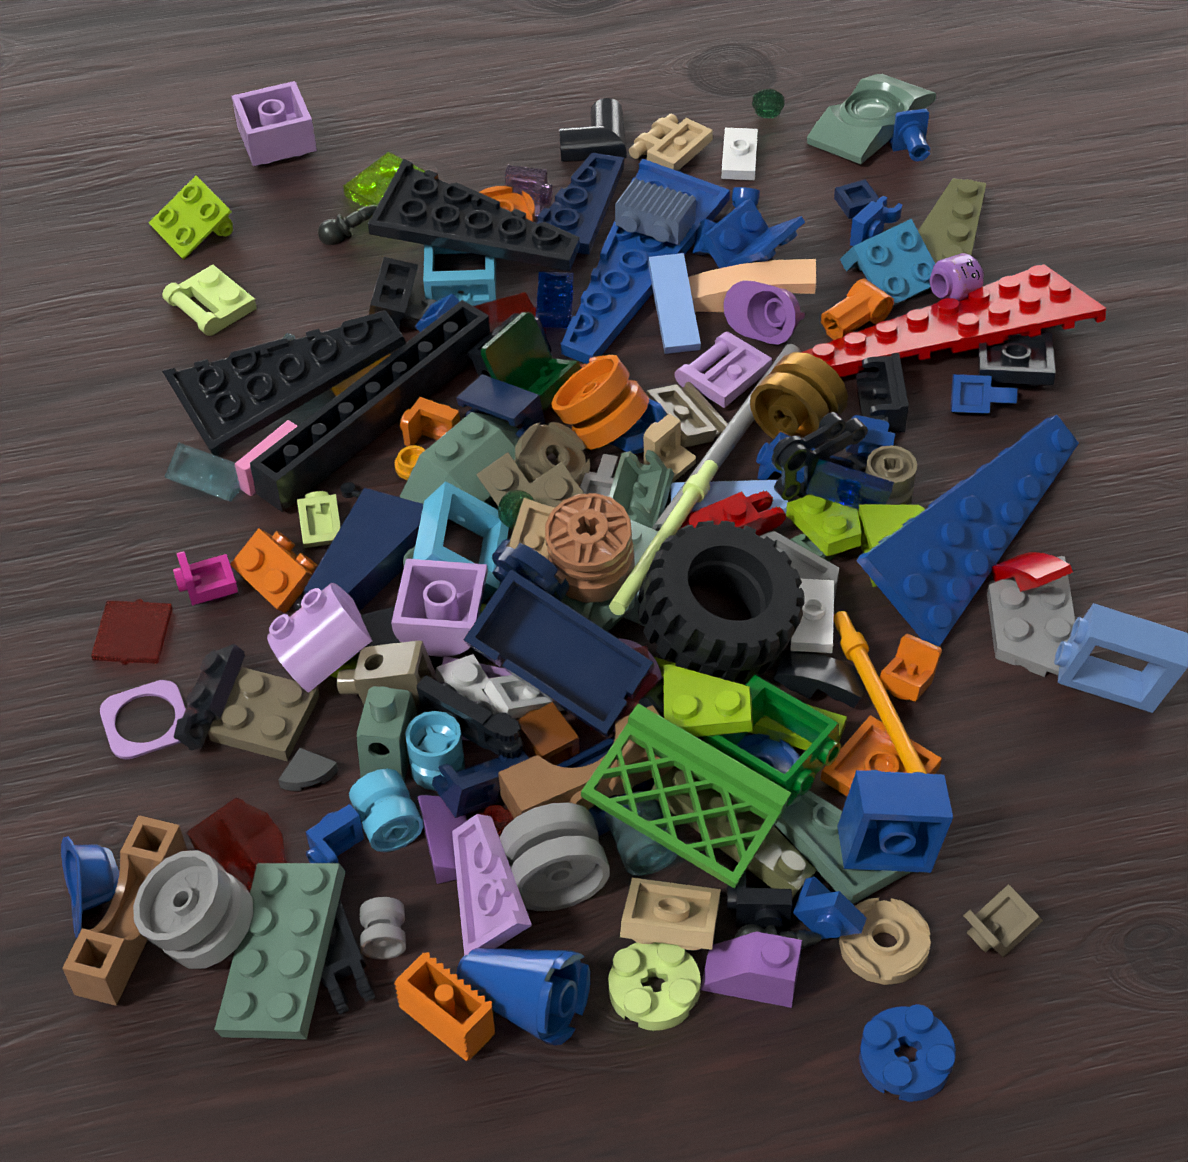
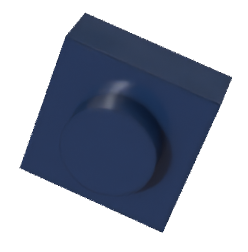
M866 179L836 187L834 199L848 219L854 218L871 201L877 202L879 199Z

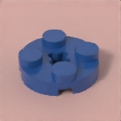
M916 1004L910 1007H893L873 1017L863 1029L859 1061L863 1074L875 1089L882 1093L886 1090L891 1094L900 1095L899 1100L909 1102L921 1101L934 1096L943 1089L953 1070L956 1049L952 1035L947 1027L938 1018L934 1017L933 1012L928 1007ZM901 1045L912 1046L917 1050L915 1054L916 1061L909 1062L906 1056L897 1057L895 1053L899 1051Z

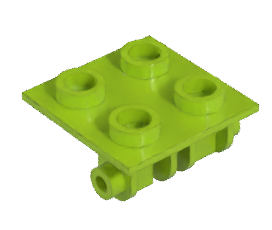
M197 176L184 186L149 222L183 260L212 231L218 236L225 237L233 232V223L228 217L232 211Z

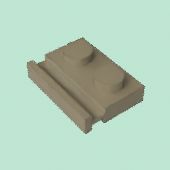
M686 382L685 386L681 388L676 384L646 391L649 399L662 405L666 415L670 413L681 421L682 447L712 442L715 437L720 436L728 425L691 382Z

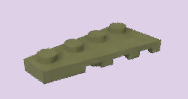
M953 178L923 222L918 232L935 264L939 260L962 253L972 256L986 183L970 179Z
M675 766L661 777L663 788L686 784L683 771ZM709 788L696 791L702 811L725 806L721 793ZM689 793L666 797L669 810L675 815L694 812ZM731 800L732 805L738 804V803L734 802L733 800ZM751 811L735 814L741 834L759 830L765 819ZM727 815L705 819L710 840L733 835ZM697 821L687 823L700 833ZM774 826L747 868L771 888L792 889V900L802 890L805 879L813 877L817 871ZM752 841L743 843L745 851L747 850ZM736 844L719 847L739 863L740 858Z

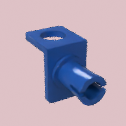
M927 109L896 113L893 137L889 140L893 151L908 150L909 156L913 161H922L930 155V151H928L930 147L926 142L929 119Z

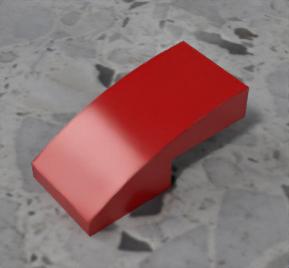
M1039 552L1020 554L991 567V573L995 582L1014 577L1020 592L1040 587L1073 573L1070 564L1055 556Z

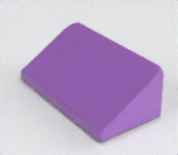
M418 796L420 814L423 820L436 883L456 880L452 831L467 821L466 815L455 818L439 796Z

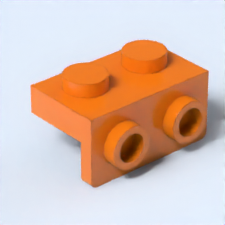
M258 528L230 565L277 610L286 613L304 591L318 565L303 553L297 556L292 551L295 544L282 533L276 531L274 535H271Z

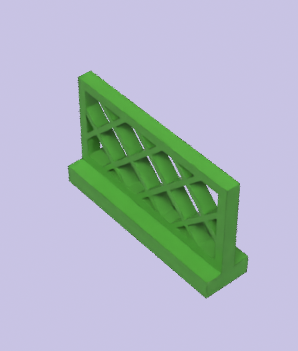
M639 703L629 715L627 725L581 791L582 798L734 889L772 827L781 817L791 795V792ZM631 740L646 750L648 761L625 765L622 750L627 742ZM615 760H617L618 767L611 768ZM669 766L677 767L683 771L686 784L663 788L658 769ZM651 770L656 790L633 794L628 774ZM621 776L626 795L608 798L598 792L596 788L602 779ZM709 788L721 793L725 806L702 811L696 791ZM689 793L694 812L671 817L666 797ZM659 798L664 816L663 819L647 821L638 815L635 803ZM731 800H733L734 802H736V803H738V804L732 805ZM623 805H629L630 810L623 807ZM751 811L765 819L759 830L741 834L735 814ZM727 815L733 835L710 840L705 819ZM697 821L702 842L685 844L677 839L674 829L675 825ZM665 827H667L668 833L665 832V831H663V830L660 829V828H665ZM752 841L747 850L745 851L743 843ZM736 844L740 861L733 872L716 862L713 852L714 848ZM704 850H705L706 856H705L704 854L700 853L699 851H704Z

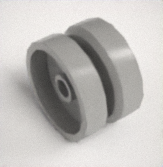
M551 803L535 807L517 816L504 828L499 837L526 909L556 911L574 906L591 898L604 887L610 877L609 864L604 849L599 844L598 831L593 816L584 806L574 803Z
M199 850L181 851L164 859L151 870L139 887L133 905L134 923L141 935L162 948L176 962L189 969H202L223 961L237 949L250 927L253 917V900L245 885L233 875L227 873L211 856Z

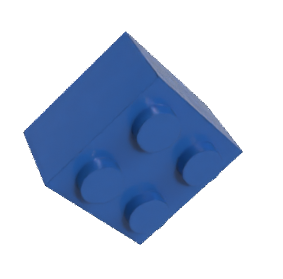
M856 770L837 825L844 869L931 873L953 819L945 775L921 772L902 773Z

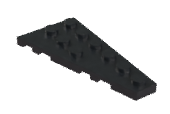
M406 159L402 160L368 222L369 235L566 271L571 270L580 249V237L546 222L539 224L526 219V213L514 209L512 212L500 207L499 201L457 182L451 184L438 179V174L433 171L426 170L423 173L414 169L413 163Z
M385 310L344 321L339 328L321 332L320 329L306 332V336L291 341H288L287 338H282L231 352L228 358L209 363L208 359L194 362L195 367L180 371L172 368L162 372L208 449L216 457L402 347L406 342Z

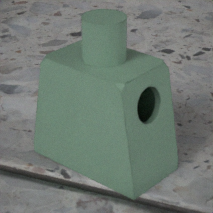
M384 686L369 688L357 730L361 778L370 772L388 768L400 773L403 781H405L409 765L405 732L408 724L418 716L412 692ZM380 743L389 749L388 754L381 755Z

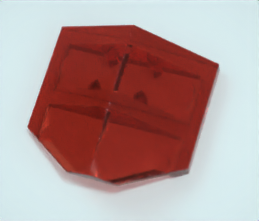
M237 797L186 832L195 850L211 856L227 873L233 875L245 885L249 893L258 863H287L284 853L283 834L268 813L245 803Z

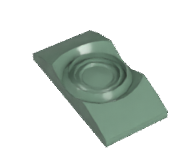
M875 74L863 78L842 104L831 105L826 109L807 136V144L862 164L893 137L896 113L926 109L936 100V93L884 74Z

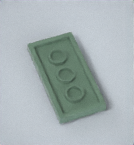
M339 863L257 864L250 891L253 900V917L247 934L237 949H235L214 1029L221 1037L307 1039L345 877V870Z

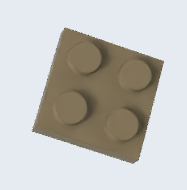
M242 667L235 680L221 718L213 721L208 732L210 741L288 761L320 697L318 686L308 693L294 680Z

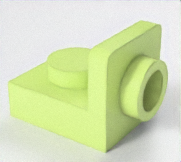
M316 491L306 494L303 499H297L304 548L330 545L341 528L336 494L328 495V492Z

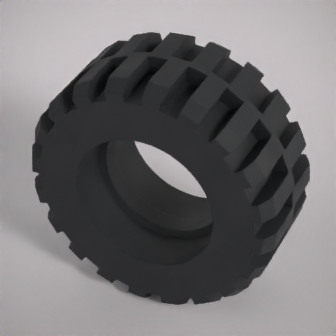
M713 521L698 522L696 528L693 525H687L679 529L676 535L669 536L662 543L659 551L656 552L639 591L638 601L640 606L638 608V615L642 625L646 624L643 632L650 644L656 643L658 645L656 652L665 661L669 658L676 663L675 666L702 674L734 682L735 678L738 677L739 682H745L754 675H757V673H765L780 658L801 622L803 616L802 607L805 604L804 591L802 588H799L802 583L797 569L791 570L790 565L792 561L785 551L780 553L775 548L776 542L768 536L763 539L756 535V529L749 526H744L743 529L735 527V522L721 521L719 525H714ZM699 583H710L732 591L745 603L752 619L732 621L713 615L697 602L689 586Z

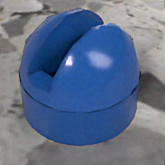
M734 187L732 193L733 206L736 208L742 202L752 199L757 207L760 190Z

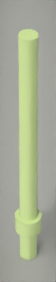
M705 461L698 473L688 479L683 487L682 497L609 605L611 612L616 615L624 614L641 588L655 554L659 551L662 543L669 536L676 535L695 504L703 501L710 490V481L718 471V465L714 461Z

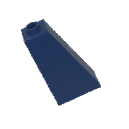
M364 488L304 589L305 595L314 588H319L322 591L329 584L335 583L353 598L358 611H361L404 569V555L416 545L424 504Z

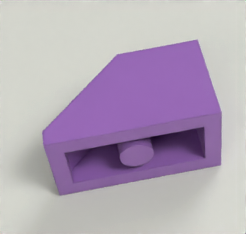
M753 932L714 944L712 950L708 951L701 990L792 1008L802 940Z

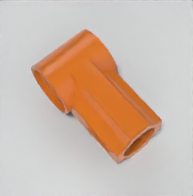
M860 279L851 287L844 300L821 314V324L824 326L826 334L833 340L845 337L846 334L855 331L868 321L877 324L885 320L893 308L894 299L869 280Z

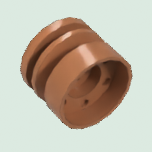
M589 493L578 494L565 499L551 511L545 524L549 561L558 569L554 577L560 584L565 578L569 583L570 588L566 595L571 599L585 603L603 602L615 597L635 567L631 520L625 508L611 497Z

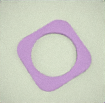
M159 680L108 697L101 704L100 715L113 754L121 759H133L181 743L173 736L177 720L183 717L186 709L177 685L168 680ZM144 696H157L167 700L175 709V720L169 731L162 737L150 742L135 743L124 739L116 731V717L119 711L130 701Z

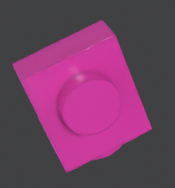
M184 551L176 553L180 568L173 569L179 592L187 590L192 605L238 592L227 554L188 564Z

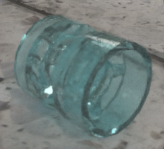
M653 799L635 803L638 815L643 819L653 821L664 818L661 805L657 800ZM623 805V807L630 810L629 805ZM606 812L605 819L614 841L618 843L617 849L628 873L632 875L652 874L671 864L677 857L676 853ZM665 827V828H660V829H662L663 831H665V832L668 833L667 827Z

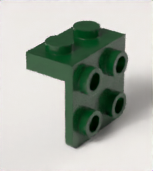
M522 312L481 349V356L491 378L538 394L543 412L549 408V404L553 401L554 395L574 373L581 369L578 361L552 358L536 319L531 312Z

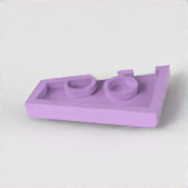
M476 814L452 831L464 956L468 955L475 948L495 949L532 926L491 816Z

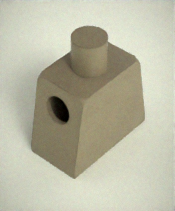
M423 641L369 646L360 651L356 669H341L339 671L337 688L340 694H359L363 705L365 704L369 688L373 686L408 690L412 692L417 713L420 715L422 711L417 684L425 675L436 680L435 670Z

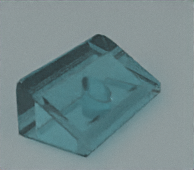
M178 442L165 478L231 502L240 491L235 462Z

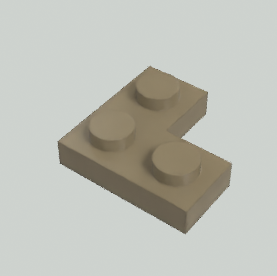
M508 452L476 474L500 510L511 517L510 524L513 528L515 527L524 498L555 508L565 499L578 494H584L562 461L532 483L527 480Z

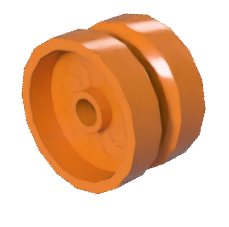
M609 354L597 358L582 367L560 387L551 403L553 410L566 424L572 425L571 430L583 441L586 449L600 448L616 440L641 418L648 407L649 398L637 381L628 380L630 376L628 369L617 355Z

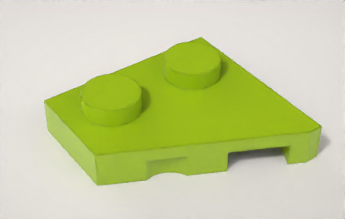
M851 483L787 502L786 516L827 557L861 546L862 531L854 487Z
M670 664L663 665L664 719L695 737L753 731L752 697L749 686Z

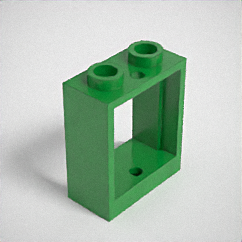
M754 675L746 684V686L750 687L752 697L753 727L765 715L811 742L812 744L783 774L737 746L748 732L703 736V741L791 792L786 805L788 807L798 795L802 796L808 792L816 774L824 765L829 766L836 760L841 749V744L839 743V723Z

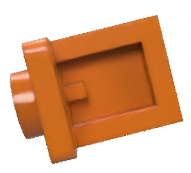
M419 397L412 408L407 409L401 418L400 428L403 431L404 445H415L422 435L436 440L440 439L460 422L459 411L448 405H442Z
M905 634L901 638L896 657L881 672L880 680L884 688L889 690L890 694L896 698L910 699L916 702L932 684L942 649L915 636Z

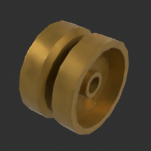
M793 352L783 356L769 375L755 388L750 396V408L755 421L773 440L780 432L790 437L800 436L803 438L818 430L820 421L828 413L836 412L840 416L847 408L848 394L842 379L826 362L808 353Z

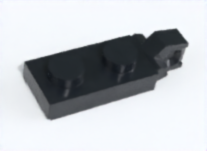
M236 644L217 651H211L201 662V673L195 687L187 696V708L183 717L177 720L173 736L191 751L203 747L212 722L220 719L245 657V651Z

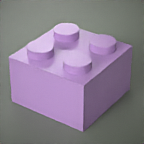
M295 81L232 96L237 127L253 166L269 164L273 161L302 156L306 153L317 151L312 119Z

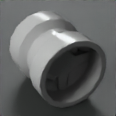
M376 897L367 900L361 905L360 923L365 930L360 935V948L365 956L382 960L398 957L404 953L406 949V936L401 926L405 922V908L400 900L390 897Z

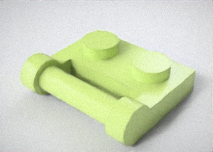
M214 265L209 266L180 284L170 283L162 293L163 299L166 302L183 310L198 323V328L207 336L216 334L257 309L255 298ZM191 297H195L199 302H201V303H202L205 307H207L211 312H206V311H204L200 306H198V305H197L194 301H192L190 298H191Z

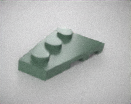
M808 790L806 794L798 795L788 807L786 806L775 825L835 891H840L852 904H855L910 873L905 871L844 869L837 827L842 811Z

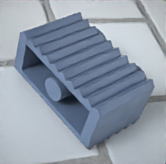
M637 178L633 179L615 204L616 226L621 227L627 232H638L651 236L659 242L667 241L680 245V242L686 237V233L689 232V229L692 228V224L696 220V198L693 195L682 194L681 191L676 192L674 189L670 191L668 187L664 189L662 185L658 187L656 184L651 185L650 182L645 183Z

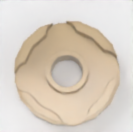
M871 898L855 905L867 918L862 933L839 937L842 958L850 969L867 981L883 985L903 983L916 976L927 963L931 944L928 923L918 910L904 901L892 898L890 902L885 900L879 901V898ZM878 933H889L895 937L897 944L892 947H882L873 940V937Z

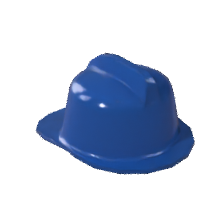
M67 836L62 839L61 857L64 877L71 897L75 938H77L81 931L82 912L106 903L114 897L119 870L113 853L109 848L101 847L100 845H74L73 841Z

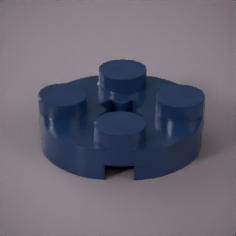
M503 540L492 554V560L496 565L492 572L494 577L502 583L512 569L561 601L570 587L566 578L560 584L554 577L558 571L557 567L529 546L519 543L514 549L509 547L511 540Z

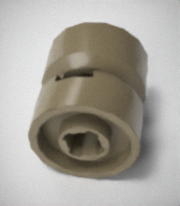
M890 445L879 447L871 452L866 464V479L862 497L863 504H912L918 464L910 451L902 447Z

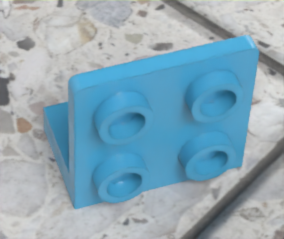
M912 219L853 246L840 258L846 271L858 266L860 271H863L867 280L894 299V305L931 288L930 276L935 262Z

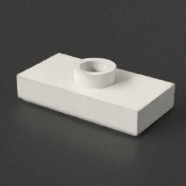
M725 128L721 179L755 180L758 129Z
M801 578L802 583L799 588H802L804 591L805 604L802 607L803 616L801 622L791 638V651L832 653L834 580Z

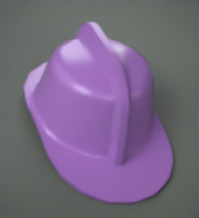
M743 280L734 284L727 291L723 302L725 317L735 332L769 344L778 345L786 342L792 336L799 321L805 317V313L800 311L799 302L793 293L783 288L756 281Z

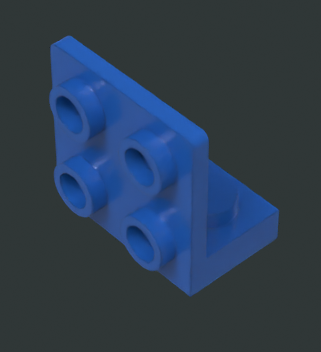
M749 199L737 206L702 235L700 239L719 269L739 264L754 263L755 261L763 262L768 261L776 254L774 249L778 245L782 246L792 241L798 235L796 230L805 221L802 216L769 228L752 199Z

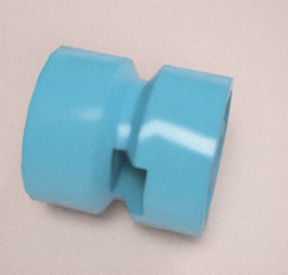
M424 712L416 716L408 724L405 736L411 775L418 785L425 789L436 791L432 786L433 777L441 774L438 768L440 765L447 763L452 766L455 772L465 769L460 725L454 717L445 712Z
M387 768L370 772L358 779L351 787L349 792L350 801L353 808L360 815L364 832L371 847L376 851L389 852L398 850L413 842L421 834L424 827L423 820L415 803L410 799L409 791L401 774L396 770Z

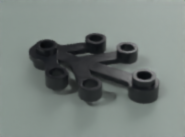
M831 412L822 418L819 423V429L803 438L792 436L780 440L773 450L771 460L773 466L781 471L782 474L776 481L774 490L783 500L792 499L796 495L799 498H803L807 495L822 492L820 469L842 474V478L847 483H851L854 489L863 487L866 479L867 458L857 454L842 458L834 456V454L850 445L861 442L867 435L868 428L858 418L845 422L836 412ZM827 439H833L815 450H810ZM804 467V482L800 484L797 480V471Z

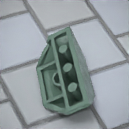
M471 412L419 455L400 498L424 504V500L446 481L488 504L493 498L476 474L507 452L513 459L516 458L515 447L519 440L516 433L519 429L509 425L508 422L501 418Z

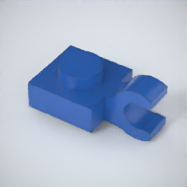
M885 196L880 197L877 202L871 201L852 219L850 245L855 246L882 233L884 223L897 222L901 218L902 204L898 203L894 208H886L888 198Z
M953 374L951 412L990 413V402L1017 403L1018 388L991 387L992 376Z

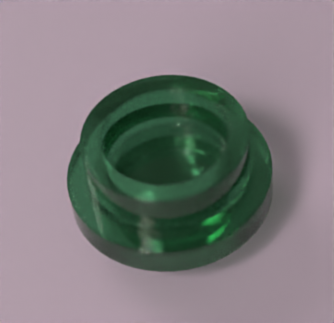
M769 88L757 92L752 98V106L755 109V113L762 118L777 117L785 104L784 96L778 91Z
M512 490L502 497L498 506V516L505 526L514 529L523 499L526 498L534 501L529 493L522 490Z

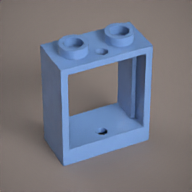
M1093 603L1084 618L1078 617L1074 622L1069 640L1067 642L1061 641L1057 648L1054 663L1059 666L1058 683L1153 713L1188 668V633ZM1095 646H1099L1149 663L1141 672L1090 656V653Z

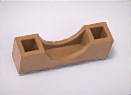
M653 705L647 707V709L659 715ZM629 716L615 721L614 742L627 725ZM629 740L622 750L625 765L648 761L646 750ZM536 755L498 772L500 796L514 819L535 807L551 803H574L584 806L588 810L594 804L582 798L581 791L604 757L587 766L566 768L553 765ZM615 760L611 768L618 767L617 760ZM674 766L659 768L660 777L665 775ZM651 770L628 774L631 789L635 785L653 778ZM621 776L602 779L596 788L598 792L607 797L625 794Z
M138 815L120 851L119 878L109 909L96 927L91 930L81 929L62 968L74 995L117 1006L148 940L140 934L134 923L133 905L139 887L151 870L164 859L181 851H188L179 825Z

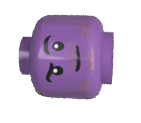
M965 253L939 260L933 266L930 276L931 290L941 300L954 298L960 301L968 298V293L982 287L983 269L974 257Z

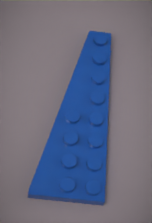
M642 159L635 178L639 181L643 180L645 183L650 182L651 185L656 184L658 187L662 185L664 189L668 187L670 191L674 189L676 192L681 191L682 194L693 195L696 198L695 223L692 224V228L686 233V237L683 238L680 245L667 241L659 242L651 236L638 232H627L621 227L616 226L614 221L601 250L599 263L591 273L589 286L581 296V304L576 316L572 317L561 342V354L585 364L589 363L590 358L601 356L653 294L648 265L649 257L680 253L685 255L696 241L700 221L704 219L713 221L729 202V189Z
M1058 415L1045 419L1023 435L1021 440L998 454L999 456L991 462L978 468L977 472L972 476L962 480L929 504L928 508L919 515L910 518L893 534L880 540L879 544L870 551L861 554L856 561L918 636L924 641L940 646L992 571L991 567L996 565L1079 442Z

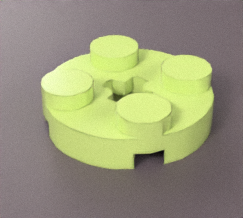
M636 942L627 948L619 950L613 958V965L608 978L609 996L615 1011L624 1019L626 1016L630 1020L638 1022V1027L646 1030H665L679 1025L689 1016V1011L698 1002L700 996L701 978L695 960L685 949L673 944L658 942L641 944ZM649 977H658L665 981L662 983L661 991L653 992L651 986L643 987L642 983L648 981Z

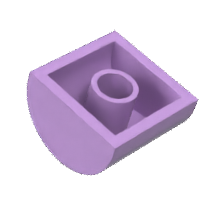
M406 559L391 622L397 639L400 642L423 641L426 651L430 656H454L468 650L470 647L463 639L480 615L488 574L487 564Z
M335 583L329 584L322 591L319 588L310 590L301 601L302 607L290 617L287 614L278 616L270 625V633L267 635L269 645L280 663L308 693L372 642L353 598Z

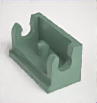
M647 450L645 455L646 460L650 463L649 465L640 463L638 457L631 451L621 453L609 497L625 508L630 520L652 528L665 510L674 472L671 468L667 469L659 456L651 450Z

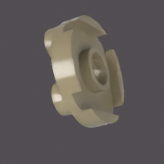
M551 422L549 425H539L540 423L530 426L516 444V458L514 459L527 480L532 483L556 466L546 457L553 453L557 457L555 462L559 464L562 461L580 486L585 473H589L590 461L589 459L586 461L583 450L586 448L583 441L573 430L560 423Z

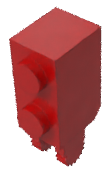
M763 490L758 494L755 493L746 497L741 491L689 513L680 529L687 525H693L696 528L698 522L713 521L714 525H719L721 521L735 522V527L743 529L744 526H749L756 529L755 534L761 536L772 531L774 528L776 529L778 526L780 527L787 516L780 507L776 506L770 510L768 509L774 501L769 492Z

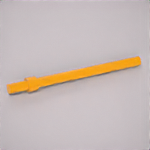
M846 611L837 612L833 616V622L842 638L840 646L846 658L853 661L907 773L921 772L927 774L867 654L869 646L863 634L856 632Z

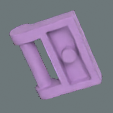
M724 332L716 338L715 345L690 365L684 364L676 370L675 378L682 387L685 386L686 382H691L701 394L725 408L765 375L772 365V358L733 334ZM724 355L726 356V357L723 358L719 363H717L714 367H712L709 371H707L705 374H703V372H704L707 368H709L712 364H714V363H715L717 360H719L722 356H724Z

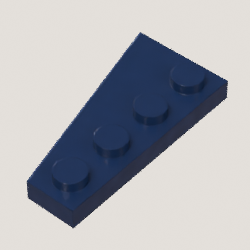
M591 153L571 176V183L565 189L561 188L555 195V202L550 208H544L538 215L537 224L546 222L580 237L578 253L590 255L624 170V157Z

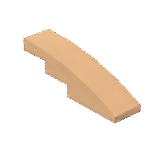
M816 259L745 263L690 276L688 279L695 312H724L723 302L727 291L734 284L743 280L786 289L791 293L815 294Z

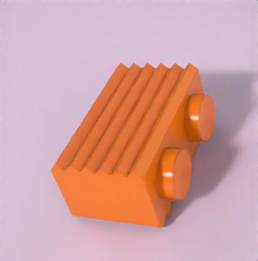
M430 952L422 953L396 979L394 984L396 985V994H398V1003H400L399 1007L465 1061H469L494 1036L495 1025L492 1001L485 1002V996H478V990L471 991V985H465L464 979L458 980L457 974H451L450 968L444 969L443 963H437L436 958H430Z

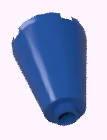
M475 948L468 955L462 957L456 973L458 980L464 979L465 985H471V991L478 990V996H485V1002L492 1001L494 1012L541 1041L554 1046L563 1044L574 1033L576 1028L570 1027L569 1024L574 1013L583 1015L590 990L589 965L581 963L580 959L584 958V956L574 951Z

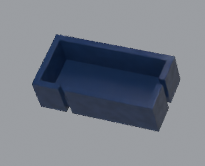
M512 569L463 639L469 647L499 667L505 660L502 666L508 673L607 738L615 728V721L621 719L629 707L628 702L624 700L625 696L627 695L634 700L654 669V663Z

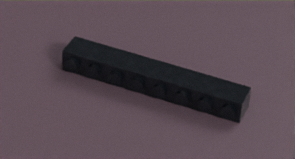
M461 300L405 345L397 349L250 462L256 494L281 512H284L297 499L303 497L398 422L407 409H411L419 397L427 399L470 365L472 359L468 357L467 351L490 333L489 315Z

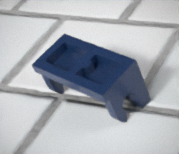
M483 374L456 397L458 406L472 407L471 410L466 412L464 417L471 412L480 414L486 412L496 418L509 421L511 426L524 425L516 433L518 438L533 424H546L538 394Z
M524 751L521 752V755H518V758L514 757L513 759L503 758V755H499L498 758L455 772L452 766L446 763L438 767L441 774L433 777L432 786L454 817L458 818L503 801L500 796L498 772L529 759Z

